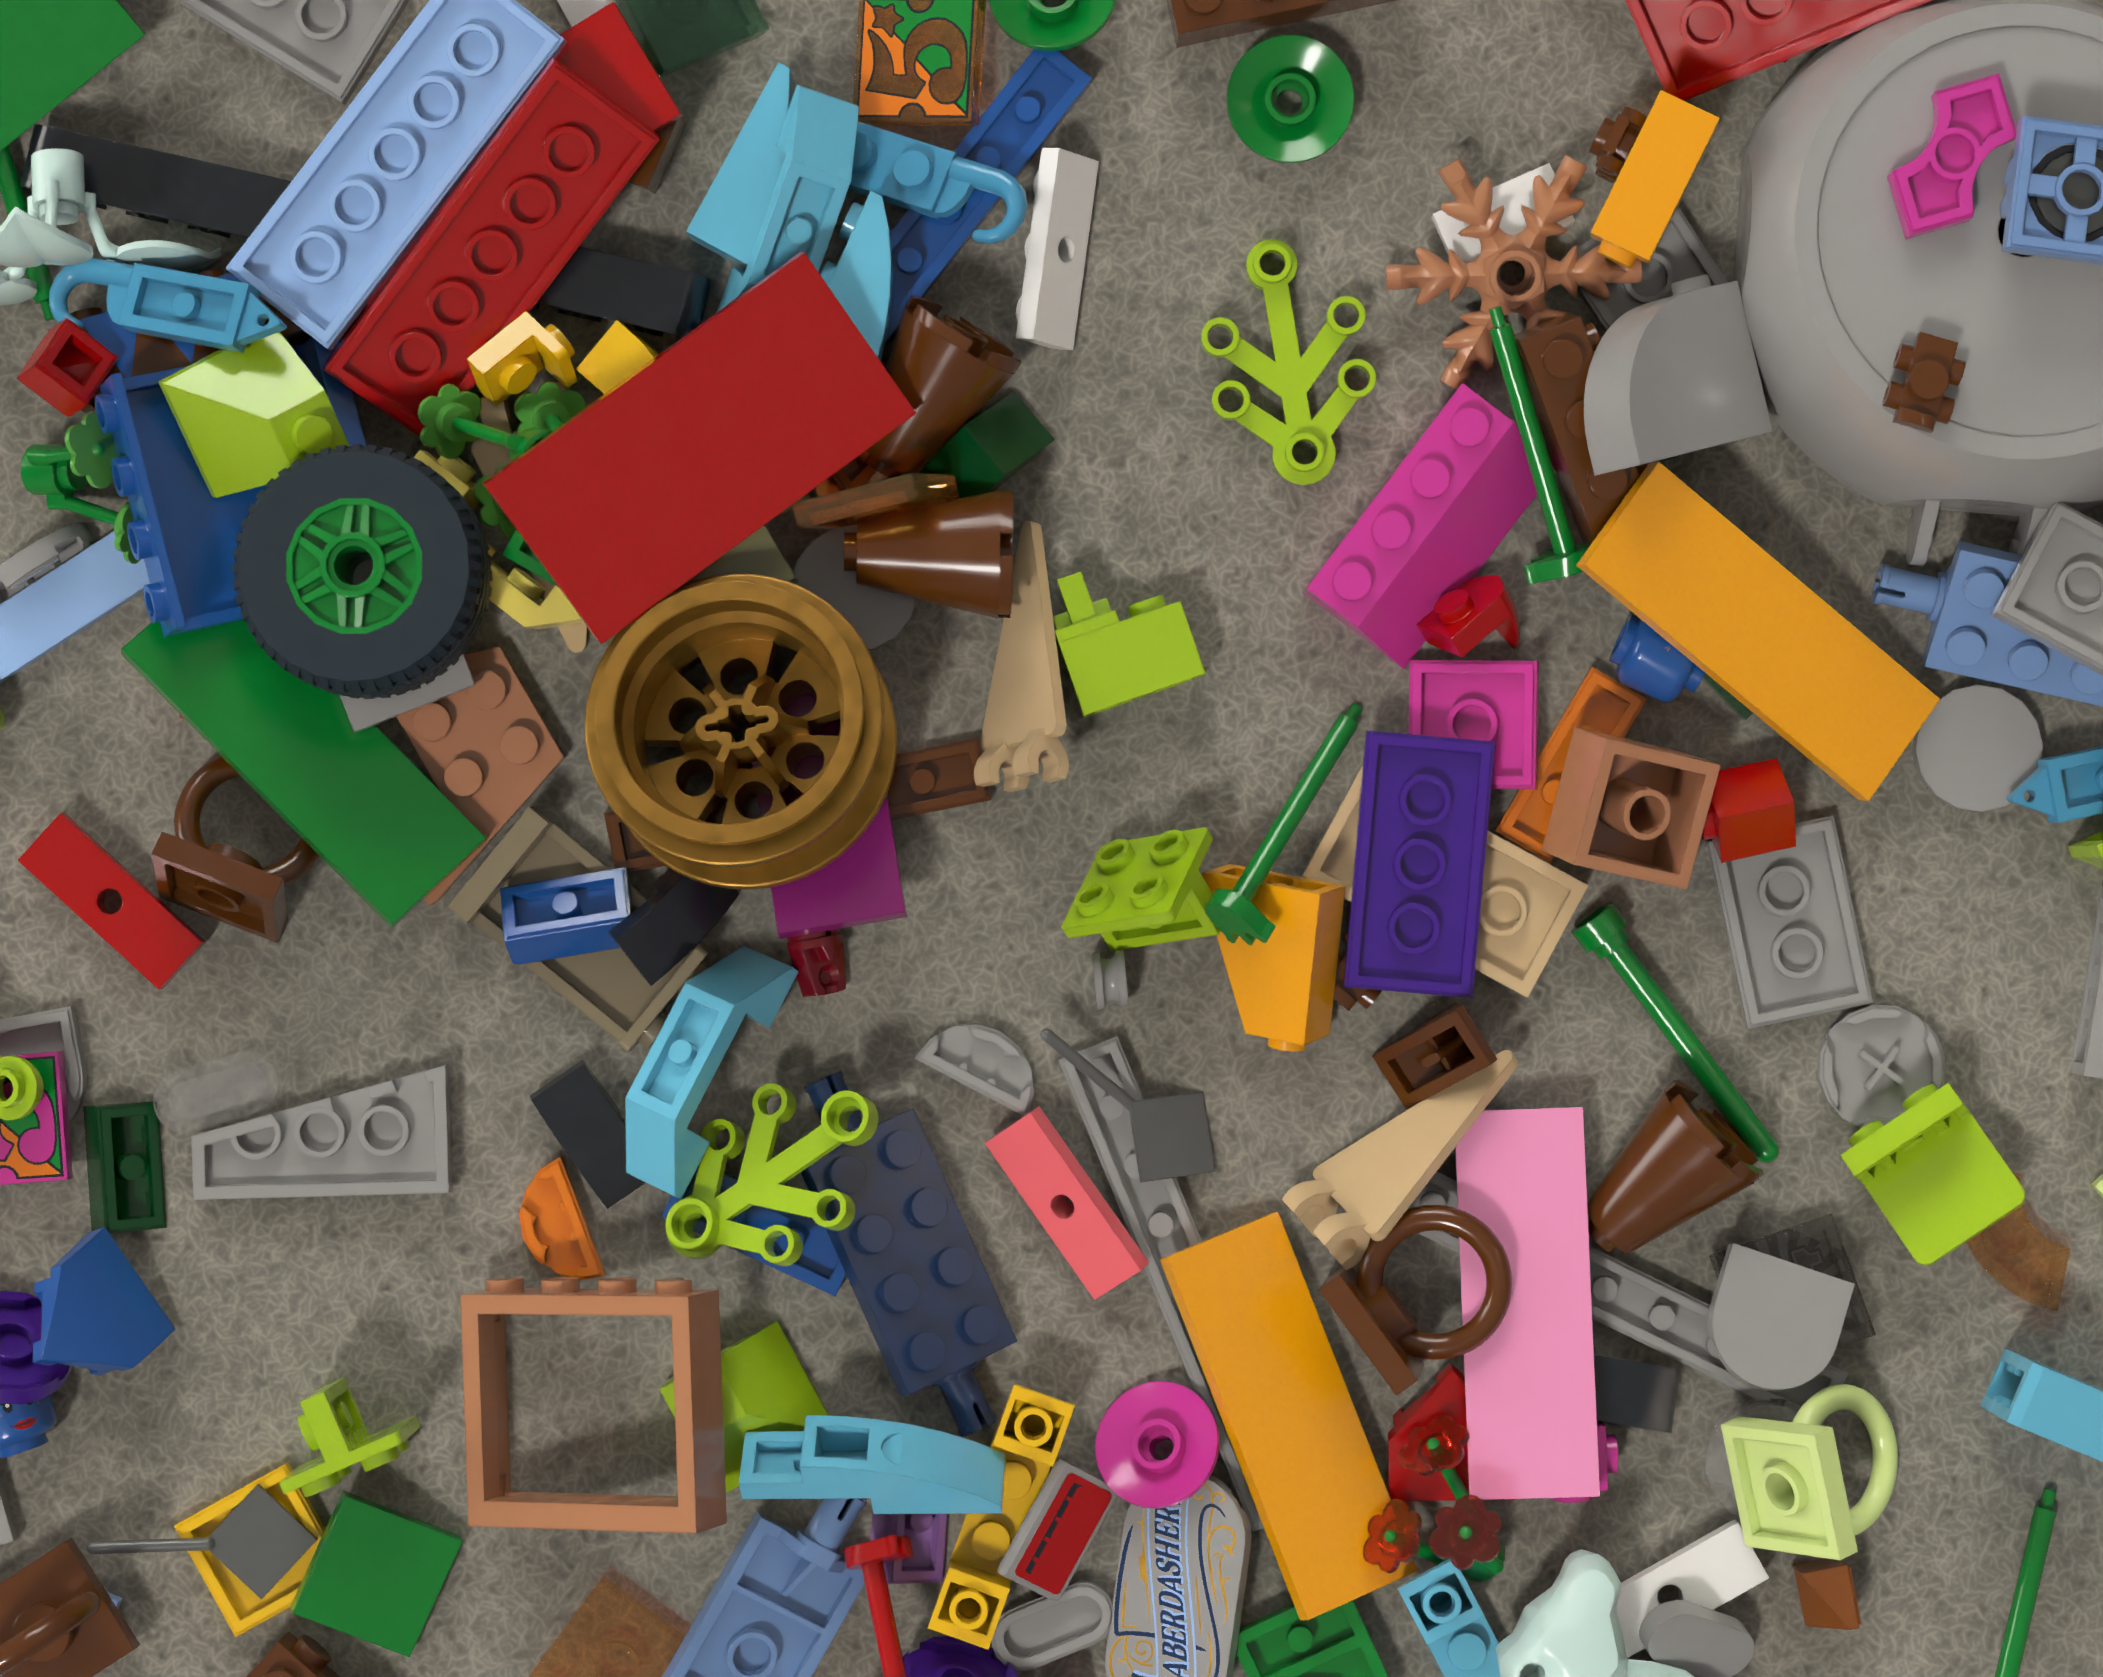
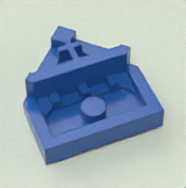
M105 1227L85 1235L51 1268L50 1278L34 1283V1294L42 1302L41 1340L33 1343V1363L47 1366L57 1363L89 1369L90 1374L102 1375L114 1370L125 1371L134 1368L175 1330L171 1321Z

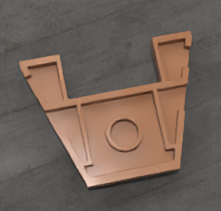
M501 647L464 654L476 686L397 716L439 791L486 837L485 843L425 898L429 906L443 898L450 890L449 888L486 849V846L566 758Z

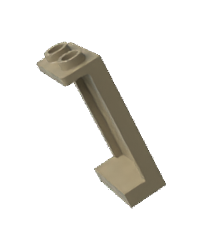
M528 807L447 907L467 923L473 922L507 950L504 942L500 888L611 869L537 808ZM630 885L635 911L648 899ZM699 942L678 964L652 986L641 976L620 948L526 963L524 965L619 1042L617 1045L628 1053L638 1043L647 1050L653 1045L668 1017L663 1012L681 992L685 982L709 968L704 962L712 954V951Z

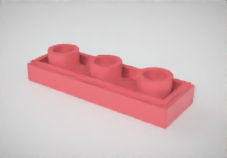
M1037 1106L984 1143L1094 1300L1137 1274L1149 1264L1147 1258L1040 1106ZM1065 1196L1069 1197L1074 1205L1070 1204Z

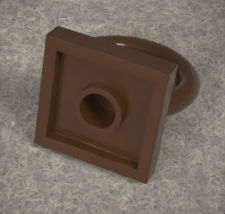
M219 756L198 769L185 784L177 801L174 814L175 836L161 832L151 853L159 898L278 943L288 920L284 887L306 874L318 860L319 855L301 837L295 848L285 858L266 867H262L253 857L234 847L220 843H211L207 847L200 829L202 807L208 796L219 785L240 776L222 756Z
M1423 1205L1407 1209L1382 1241H1374L1370 1238L1368 1247L1359 1262L1358 1273L1353 1267L1348 1270L1340 1267L1327 1277L1318 1290L1397 1396L1418 1381L1425 1365L1421 1358L1439 1360L1461 1356L1476 1349L1494 1334L1502 1323L1510 1304L1512 1272L1503 1245L1493 1231L1481 1220L1466 1211L1454 1207ZM1424 1231H1444L1462 1238L1477 1252L1485 1269L1486 1292L1480 1309L1465 1325L1447 1333L1430 1334L1418 1331L1416 1323L1396 1294L1383 1283L1384 1268L1393 1250L1406 1238Z
M72 1537L0 1583V1677H92L140 1645Z

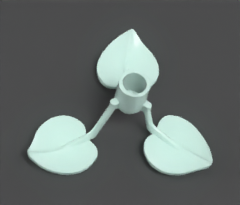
M69 149L39 150L31 155L32 196L27 197L28 212L26 213L18 207H14L0 226V265L9 266L3 271L0 270V306L21 303L36 295L37 283L33 280L22 278L26 268L42 264L77 265L93 258V248L91 245L57 228V225L76 223L79 220L80 211H84L100 254L108 258L106 259L108 261L130 265L139 263L196 274L205 270L220 258L221 247L208 252L193 246L163 240L136 241L120 247L111 243L106 236L96 210V194L85 192L84 156L77 151Z

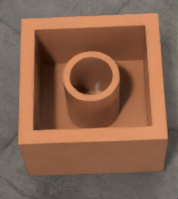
M1574 726L1542 851L1573 865L1687 890L1721 765L1687 752Z

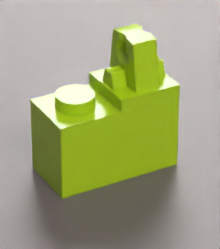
M1081 571L1057 579L1067 611L1053 616L1057 629L1055 630V637L1083 717L1203 677L1206 674L1181 601L1167 605L1163 595L1146 599L1128 606L1130 618L1119 622L1116 610H1111L1107 597L1095 602L1091 601Z

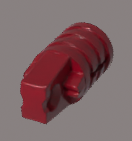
M840 929L787 938V950L793 968L799 971L796 977L803 997L827 995L846 989L844 937Z

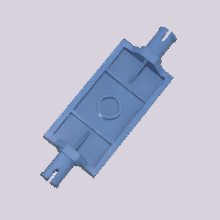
M1958 541L1951 565L1945 572H1937L1936 577L1891 567L1884 563L1879 566L1877 576L1881 577V579L1874 582L1871 597L1872 603L1925 613L1927 621H1931L1930 633L1922 658L1924 667L2103 707L2102 675L1991 616L2022 555Z
M865 1498L822 1499L806 1529H798L797 1531L756 1511L662 1677H812L865 1584L862 1569L848 1570L844 1554L839 1550V1547L861 1508H864L867 1500Z

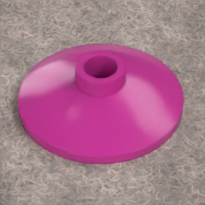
M1154 1381L1131 1388L1118 1397L1103 1416L1095 1441L1097 1466L1108 1487L1128 1503L1149 1509L1171 1507L1193 1496L1209 1479L1219 1454V1429L1209 1406L1192 1390L1173 1382ZM1163 1440H1171L1173 1451L1170 1456L1165 1460H1157L1155 1456L1157 1444Z

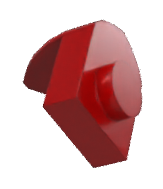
M1499 575L1481 576L1464 582L1458 589L1452 590L1439 598L1434 605V609L1416 624L1428 644L1462 658L1495 629L1513 649L1517 648L1520 640V622L1517 609Z

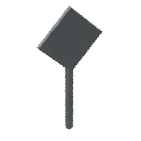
M1046 1028L1041 1031L1040 1036L1043 1041L1129 1111L1140 1183L1216 1172L1203 1092L1136 1101L1052 1030Z
M258 1484L209 1537L92 1541L87 1545V1551L90 1554L209 1550L262 1600L318 1538Z

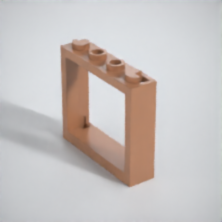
M510 1277L505 1279H485V1290L461 1294L468 1526L697 1534L727 1524L719 1290L692 1289V1280H684V1278L655 1280V1289H637V1279L630 1277L597 1280L598 1289H580V1278L541 1279V1288H524L523 1277ZM505 1314L672 1316L678 1496L511 1491Z

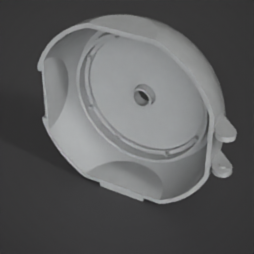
M1932 0L1836 39L1815 54L1785 83L1763 112L1742 152L1733 281H1738L1768 412L1784 433L1814 463L1840 483L1881 505L1913 508V514L1910 517L1907 530L1906 561L1908 565L1924 566L1926 563L1929 549L1933 545V532L1938 510L2019 516V523L2014 531V539L2010 541L2009 552L2023 555L2043 516L2054 503L2062 502L2080 513H2085L2103 505V265L2039 256L2020 257L2008 252H2002V243L1999 240L1998 234L1999 223L2002 219L2000 203L2006 195L2007 185L2003 184V178L2009 161L2014 156L2015 140L1990 152L1980 165L1972 188L1974 217L1966 223L1905 240L1887 180V176L1892 171L1915 160L1925 148L1933 127L1934 112L1931 96L1935 91L1998 73L2016 131L2018 120L2022 116L2103 126V5L2092 0ZM1919 332L1958 342L1954 358L1966 361L1963 377L1958 387L1949 384L1943 395L1955 399L1951 418L1948 424L1936 421L1932 433L1893 423L1896 409L1882 406L1888 383L1894 381L1903 384L1906 376V371L1893 368L1898 347L1901 343L1914 346Z

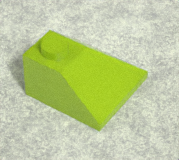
M280 332L246 344L244 353L220 349L158 381L208 490L214 498L264 486L271 478L276 479L279 476L278 472L284 468L288 469L291 467V463L297 459L301 461L306 459L305 455L320 453V450L328 447L336 449V446L339 445L350 446L325 390Z
M778 1320L721 1350L726 1493L739 1487L745 1432L804 1431L806 1415L829 1416ZM673 1376L666 1380L659 1390L675 1418Z

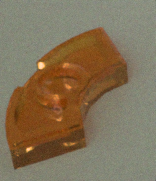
M2012 1172L2020 1183V1173ZM2023 1205L1966 1242L1969 1250L1981 1267L2006 1290L2030 1303L2058 1311L2070 1249L2046 1239L2030 1223Z

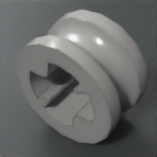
M1116 950L1111 958L1102 957L1100 952L1092 953L1097 1010L1105 1009L1106 1004L1110 1001L1118 1002L1121 1007H1129L1124 950Z

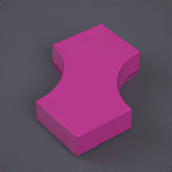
M1999 73L1935 91L1931 96L1934 112L1933 127L1925 148L1915 160L1892 171L1887 176L1905 240L1966 223L1974 217L1972 188L1980 165L1990 152L2016 139L2017 131Z

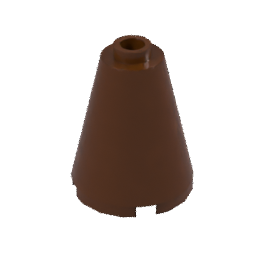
M911 295L905 305L885 369L913 407L916 414L867 449L869 455L865 460L869 466L890 479L899 477L902 473L906 475L918 474L939 450L1015 374L1022 363L1020 359L1013 358L1015 353L1007 346L960 316L959 321L951 316L944 315L941 320L937 315L942 306L919 295Z
M997 490L857 520V533L844 532V571H856L857 585L996 619L1010 618L1013 581V491Z
M1674 1080L1664 1089L1587 1202L1588 1216L1590 1218L1588 1220V1232L1609 1253L1616 1247L1626 1254L1633 1252L1751 1186L1764 1175L1762 1169L1753 1166L1758 1159L1732 1126L1715 1109L1712 1114L1704 1108L1698 1111L1690 1102L1699 1094L1680 1080Z

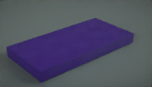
M1378 731L1365 732L1344 987L1473 998L1495 742Z

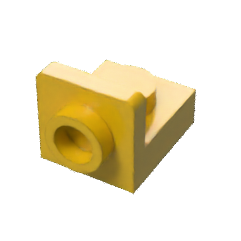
M526 311L467 358L479 392L495 407L510 395L524 391L533 382L536 374L543 368L566 389L577 382L570 359L575 354L571 343L557 327L552 324L545 328L542 327Z

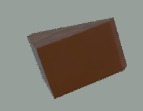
M1455 1002L1372 1055L1406 1109L1488 1067L1497 1060L1464 1006Z

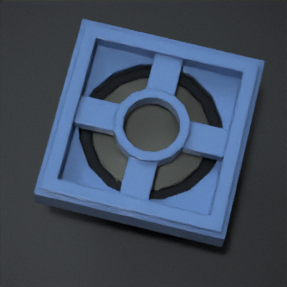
M2022 116L2018 120L2014 156L2009 161L2003 178V184L2007 185L2005 197L2000 203L2002 219H2006L2002 252L2103 265V151L2097 149H2103V126Z

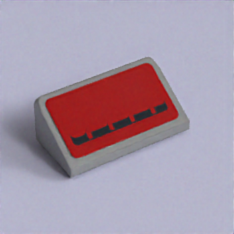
M1059 1459L1054 1464L998 1566V1573L1048 1599L1058 1601L1063 1596L1117 1495L1108 1487L1105 1481L1076 1465Z

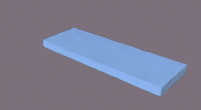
M429 0L225 269L243 283H248L260 291L259 296L325 348L332 350L430 223L553 57H557L568 41L516 0Z

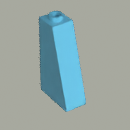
M2005 1348L1980 1407L2012 1425L2103 1462V1390Z

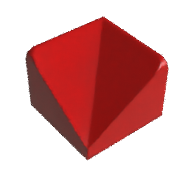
M66 317L47 332L16 379L62 414L71 417L88 405L119 357Z

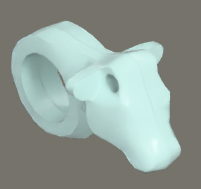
M1583 1549L1569 1554L1552 1587L1524 1607L1513 1633L1503 1639L1495 1648L1500 1677L1695 1676L1684 1669L1669 1665L1627 1658L1623 1634L1617 1616V1602L1621 1592V1582L1609 1561L1599 1554Z

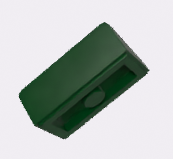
M158 1101L83 1106L91 1231L105 1227L109 1234L167 1228Z

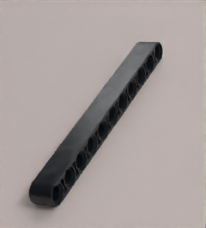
M34 124L20 188L32 192L31 155L34 152L55 148L74 150L84 156L85 192L96 194V208L106 210L107 205L126 210L125 214L166 224H168L170 219L188 224L187 228L227 238H230L231 233L249 238L291 181L57 127ZM578 247L535 304L534 308L539 309V305L543 304L558 308V313L600 323L601 318L612 321L618 320L631 330L661 337L663 332L684 337L703 322L712 280L695 273Z

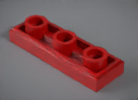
M60 813L18 859L27 870L158 989H164L206 943L203 938L66 813ZM111 889L118 891L122 897V906L115 913L108 911L104 904L105 895Z

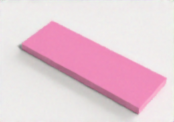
M1583 1107L1484 1110L1456 1146L1458 1209L1466 1211L1481 1220L1493 1231L1503 1245L1512 1272V1295L1507 1313L1494 1334L1482 1345L1464 1354L1470 1500L1600 1497ZM1459 1237L1462 1322L1465 1325L1475 1316L1482 1305L1486 1292V1274L1477 1252Z

